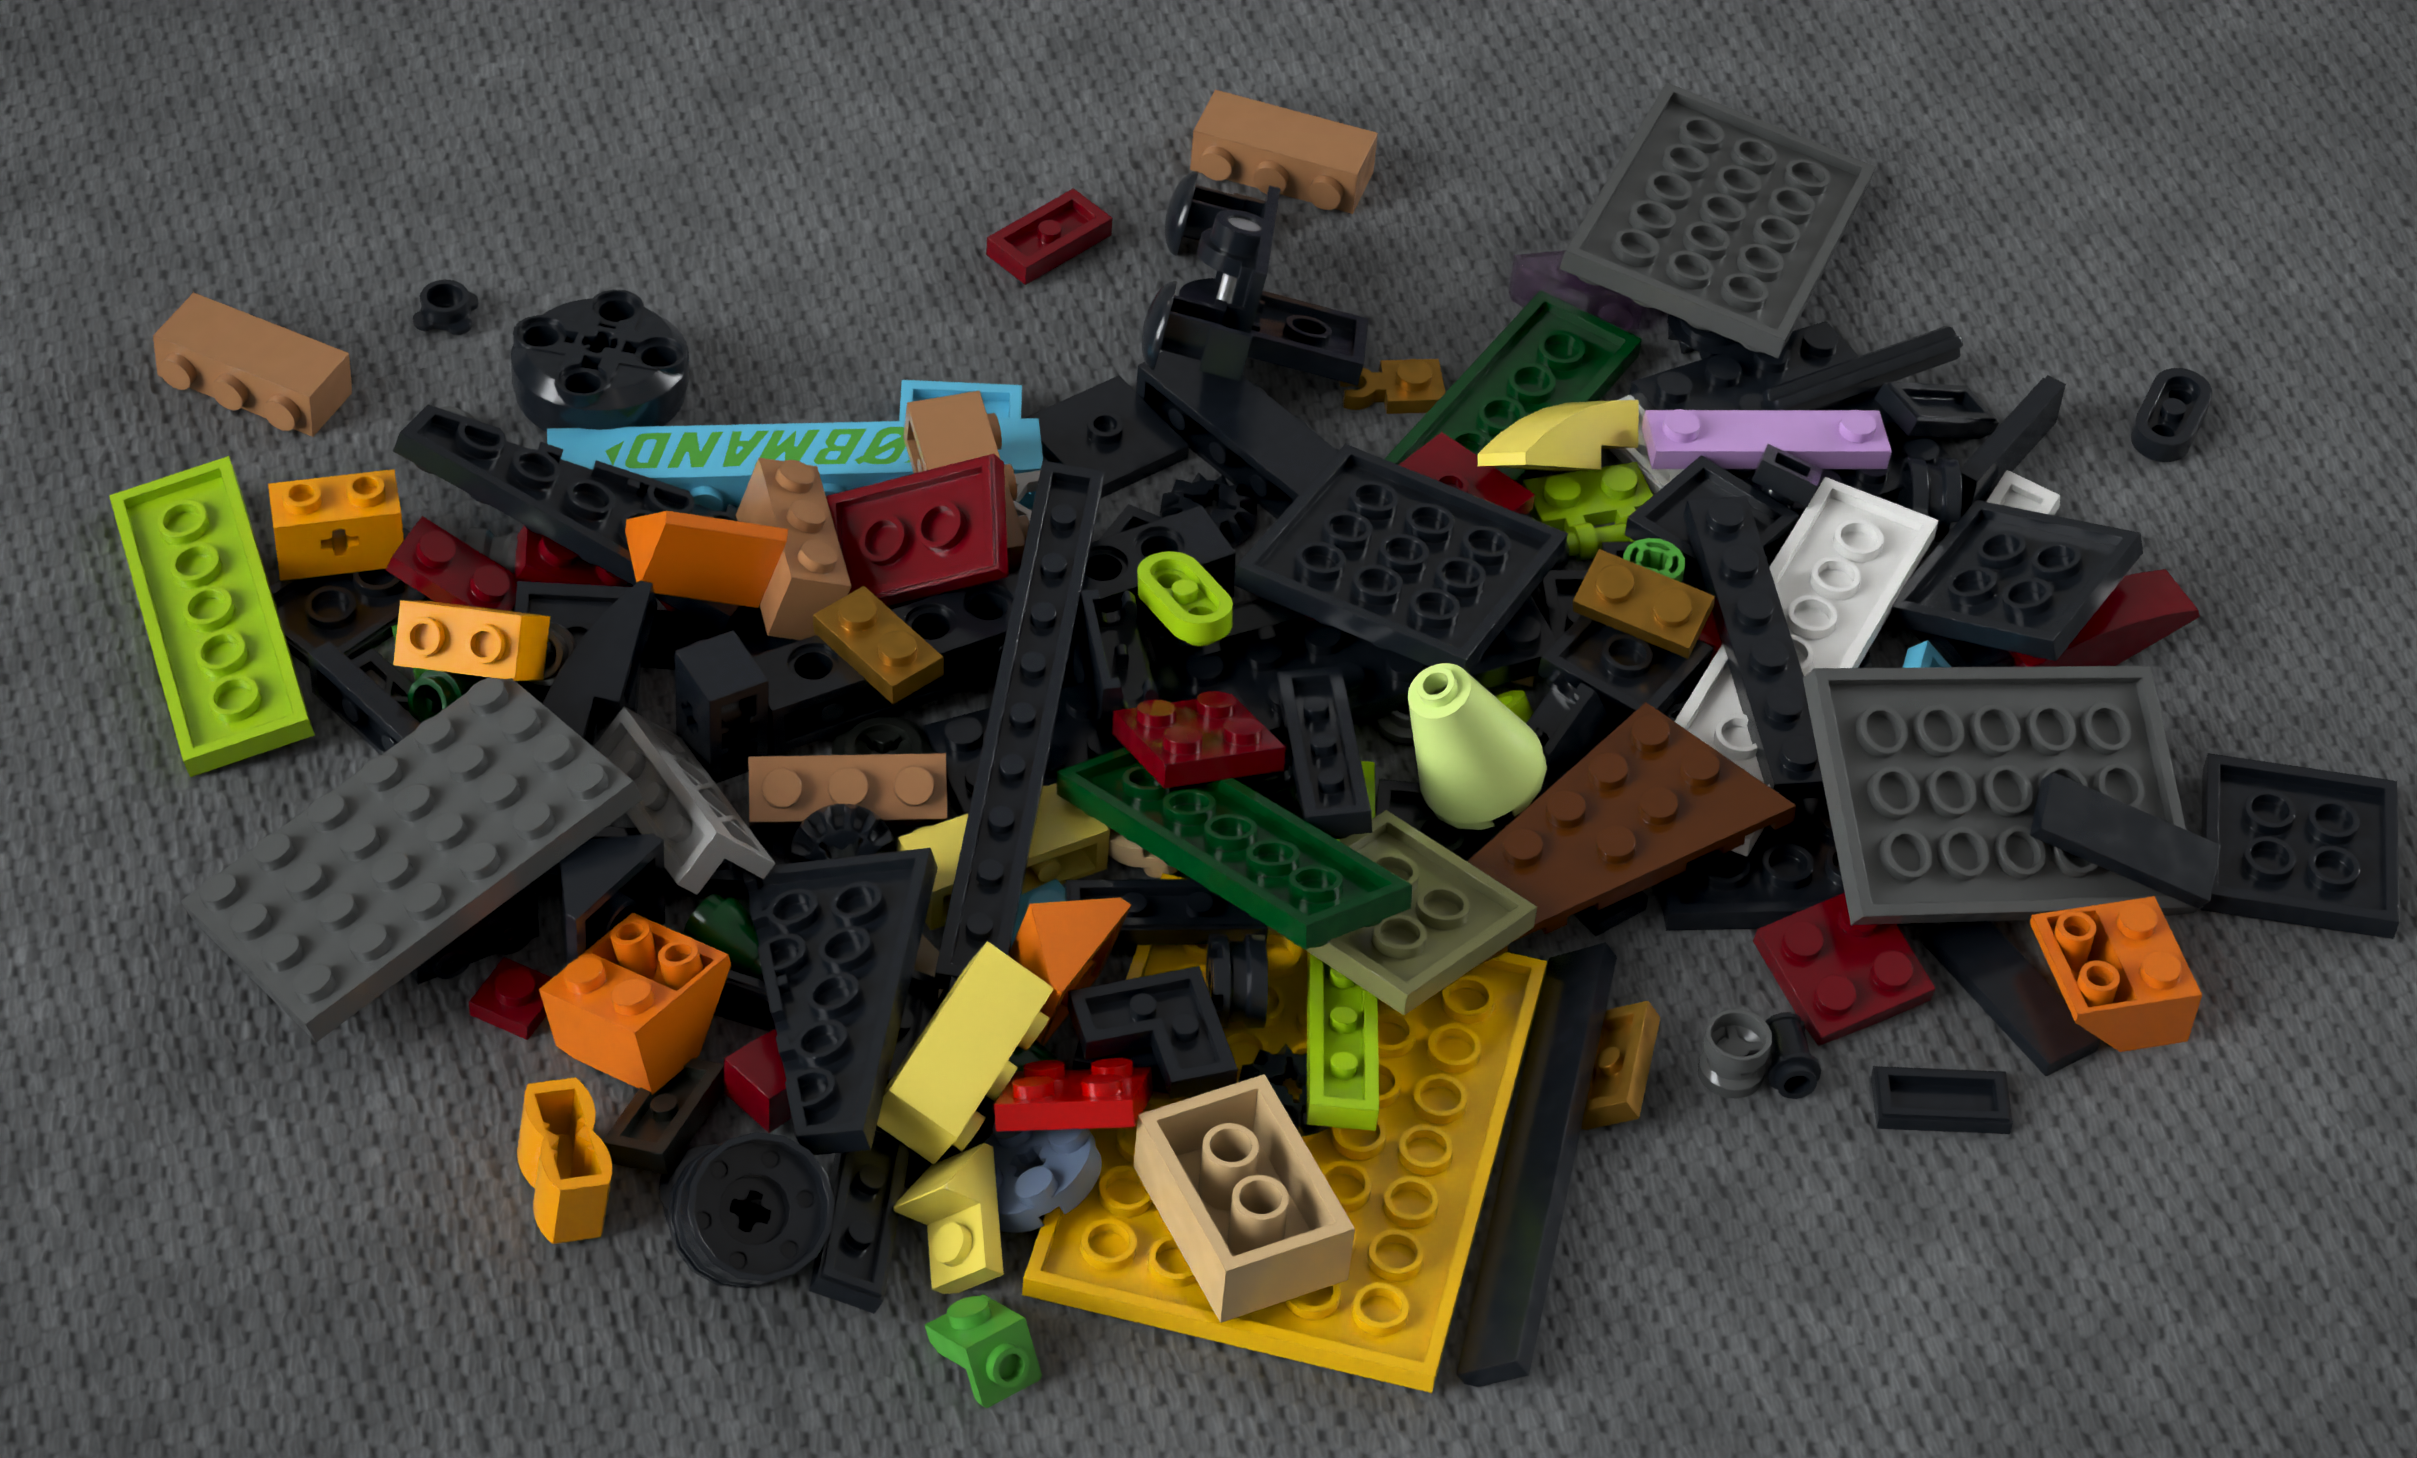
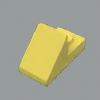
M983 1143L931 1165L893 1206V1210L896 1213L927 1225L932 1290L942 1294L960 1293L1004 1275L993 1146Z

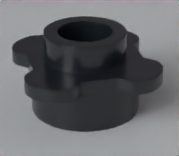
M445 279L431 282L420 293L421 309L413 315V324L421 331L440 329L448 330L453 335L465 334L472 328V321L469 317L471 311L478 307V298L457 281Z

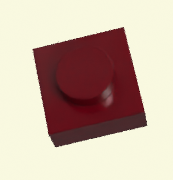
M504 957L469 1001V1015L528 1040L547 1016L539 989L550 981L552 977Z

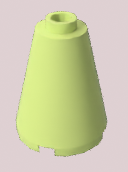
M1450 663L1436 664L1426 668L1414 678L1408 690V704L1420 790L1424 800L1438 819L1458 829L1483 830L1495 826L1492 820L1512 811L1514 817L1523 812L1540 792L1547 770L1545 755L1536 733L1458 665Z

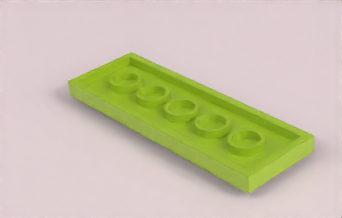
M227 456L109 495L181 756L189 776L193 777L315 736L230 457Z

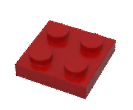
M1126 1058L1101 1059L1092 1062L1091 1069L1065 1070L1064 1062L1056 1060L1027 1063L1023 1066V1071H1018L1014 1074L994 1103L996 1132L1135 1127L1138 1114L1144 1111L1153 1095L1151 1067L1133 1068L1132 1060Z

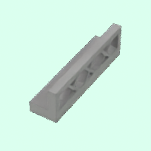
M624 706L594 745V748L635 782L643 800L629 809L626 814L641 834H655L664 840V867L677 885L697 895L724 859L764 879L775 865V862L682 738Z

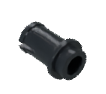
M1791 1012L1775 1014L1765 1021L1772 1032V1044L1769 1053L1771 1065L1768 1068V1080L1771 1087L1778 1089V1092L1783 1097L1790 1099L1805 1097L1811 1094L1817 1086V1081L1821 1076L1820 1064L1818 1059L1810 1054L1805 1034L1806 1028L1804 1021H1801V1017Z

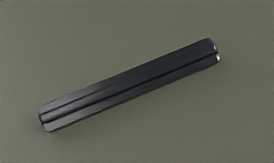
M1945 326L1770 387L1763 392V401L1760 403L1761 409L1816 410L1881 387L1884 382H1895L1954 361L1961 356L1960 348L1963 346V340L1961 336L1956 335L1953 327Z

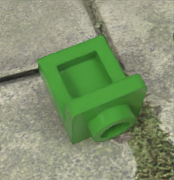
M984 1294L966 1297L954 1302L949 1306L946 1314L925 1324L929 1342L939 1354L966 1369L974 1398L985 1408L991 1407L1041 1379L1042 1373L1025 1317Z

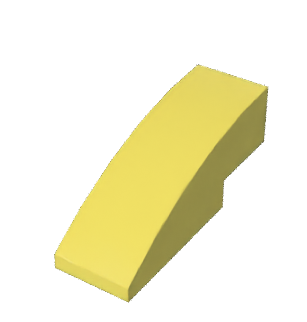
M1639 400L1571 402L1538 410L1519 419L1488 443L1478 453L1477 466L1540 471L1601 470V449L1638 448Z

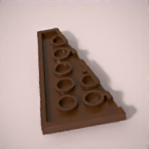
M1645 702L1467 862L1537 906L1534 928L1516 939L1518 940L1540 929L1545 934H1548L1567 925V918L1588 907L1594 905L1597 910L1603 909L1686 871L1688 862L1718 848L1724 854L1744 845L1745 836L1771 825L1776 830L1790 824L1795 820L1796 805ZM1508 945L1484 962L1508 952Z

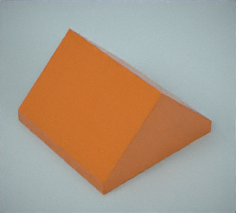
M663 511L626 519L625 533L636 583L639 581L652 583L656 594L759 608L786 545L788 529Z
M1121 897L1029 904L1010 949L1009 957L1054 988L1040 1010L1049 1017L1047 1024L1036 1039L1041 1045L1044 1046L1069 1015L1068 991L1091 987L1101 974L1131 907V904Z

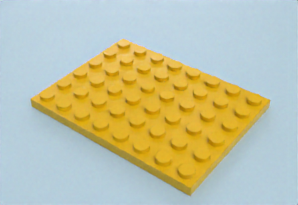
M1164 873L1161 876V879H1186ZM1269 926L1266 944L1268 958V1005L1265 1027L1247 1028L1244 1022H1230L1228 1028H1223L1238 1068L1237 1083L1242 1065L1252 1064L1260 1049L1271 1054H1278L1286 1043L1293 1054L1304 1055L1307 1052V951ZM1207 944L1137 945L1126 980L1200 966L1206 982ZM1506 952L1476 966L1406 1015H1402L1378 999L1379 1114L1376 1131L1329 1127L1317 1134L1302 1137L1355 1228L1347 1281L1220 1323L1133 1167L1137 1131L1136 1123L1135 1127L1089 1129L1095 1138V1146L1101 1154L1102 1168L1098 1180L1087 1197L1067 1214L1064 1215L1059 1206L1050 1213L1045 1214L1042 1222L1044 1226L1040 1228L1023 1277L1022 1295L1432 1393L1543 985L1547 961ZM1292 1078L1285 1079L1282 1086L1287 1087L1289 1094L1293 1095L1294 1103H1298L1299 1094H1301L1302 1089H1298L1296 1082ZM1153 1091V1095L1142 1113L1188 1099V1097L1170 1099L1167 1093Z

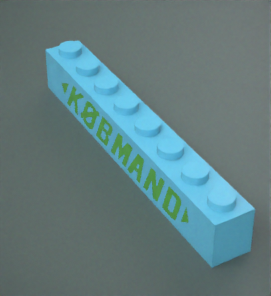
M1039 418L998 419L1002 437V447L998 452L1004 464H1011L1014 474L1041 470L1043 453ZM905 421L645 426L603 430L583 428L547 429V444L563 449L562 460L589 469H593L597 460L688 490L693 496L695 504L722 512L726 511L728 504L739 507L758 458L779 461L796 460L806 465L817 466L826 496L914 474L903 438ZM1036 491L1026 493L1019 504L1032 509Z

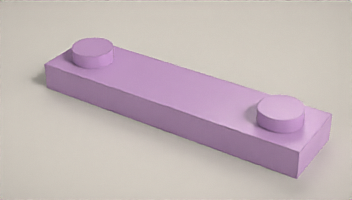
M1645 410L1641 427L1652 469H1686L1701 455L1723 469H1756L1767 444L1821 469H1887L1892 453L1880 411Z

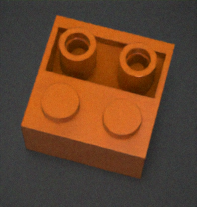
M2155 896L2033 914L2031 916L2030 925L2076 1024L2119 1052L2188 1041L2202 993Z
M631 913L539 989L555 1045L574 1059L638 1089L641 1087L648 1090L653 1095L681 1072L685 1064L700 1055L727 979L731 962L727 953L640 915Z

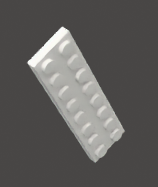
M1824 478L1808 507L1804 510L1769 567L1804 676L1814 668L1859 667L1891 613L1892 605L1904 585L1914 574L1934 540L1939 520L1830 478ZM1722 643L1674 722L1764 783L1756 757L1757 745L1756 743L1752 744L1747 728L1748 718L1747 715L1743 714L1727 662L1728 657ZM1764 828L1745 836L1744 845L1732 851L1747 857Z

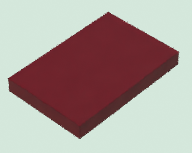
M995 454L826 496L851 583V589L848 594L865 586L886 606H891L1008 577L1004 462Z

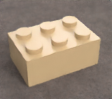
M1265 1074L1138 1114L1133 1167L1220 1323L1348 1280L1355 1228Z

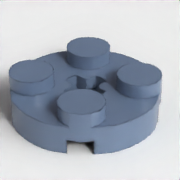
M994 1123L993 1135L984 1142L993 1146L1000 1231L1019 1233L1040 1228L1044 1224L1039 1216L1050 1213L1058 1206L1064 1215L1077 1207L1091 1192L1102 1168L1101 1154L1095 1146V1138L1089 1129L996 1132Z

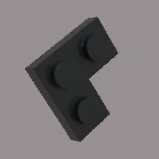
M1200 966L1068 991V1011L1085 1060L1152 1047L1170 1099L1210 1092L1237 1083L1238 1068Z

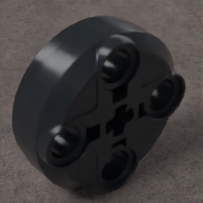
M613 289L603 291L591 299L565 303L542 315L527 317L516 324L513 331V346L511 350L512 385L517 403L523 414L532 423L546 432L550 428L603 430L623 427L664 426L676 416L685 400L689 382L688 346L680 331L664 317L645 308L641 298L636 294L626 290Z

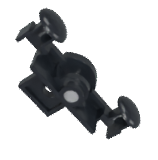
M1198 171L1187 174L1177 185L1169 202L1165 219L1166 244L1169 251L1177 256L1182 237L1199 241L1197 255L1205 264L1216 270L1215 278L1200 279L1185 284L1180 289L1178 296L1174 295L1177 281L1165 284L1157 292L1147 311L1142 331V353L1146 365L1151 370H1154L1159 352L1162 350L1200 360L1199 371L1241 381L1246 359L1250 357L1358 386L1364 366L1369 318L1263 291L1268 273L1280 188L1269 186L1264 201L1238 193L1233 195L1196 185Z

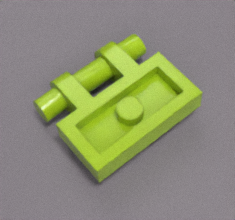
M1637 462L1601 467V470H1581L1526 479L1522 483L1523 487L1535 494L1533 509L1530 511L1532 517L1536 521L1568 533L1569 557L1575 556L1577 561L1594 559L1598 550L1602 547V542H1635L1625 535L1627 517L1653 496ZM1613 522H1615L1614 525H1608V526H1602V527H1596V528L1593 527V526H1595V525H1601V524H1607V523H1613Z

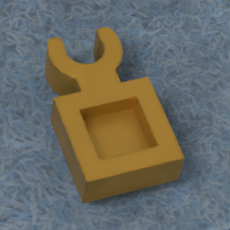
M1439 359L1380 360L1379 372H1371L1363 368L1358 386H1356L1361 389L1344 390L1343 407L1351 410H1361L1371 406L1374 402H1384L1386 414L1427 413L1446 393ZM1339 381L1340 387L1356 386Z

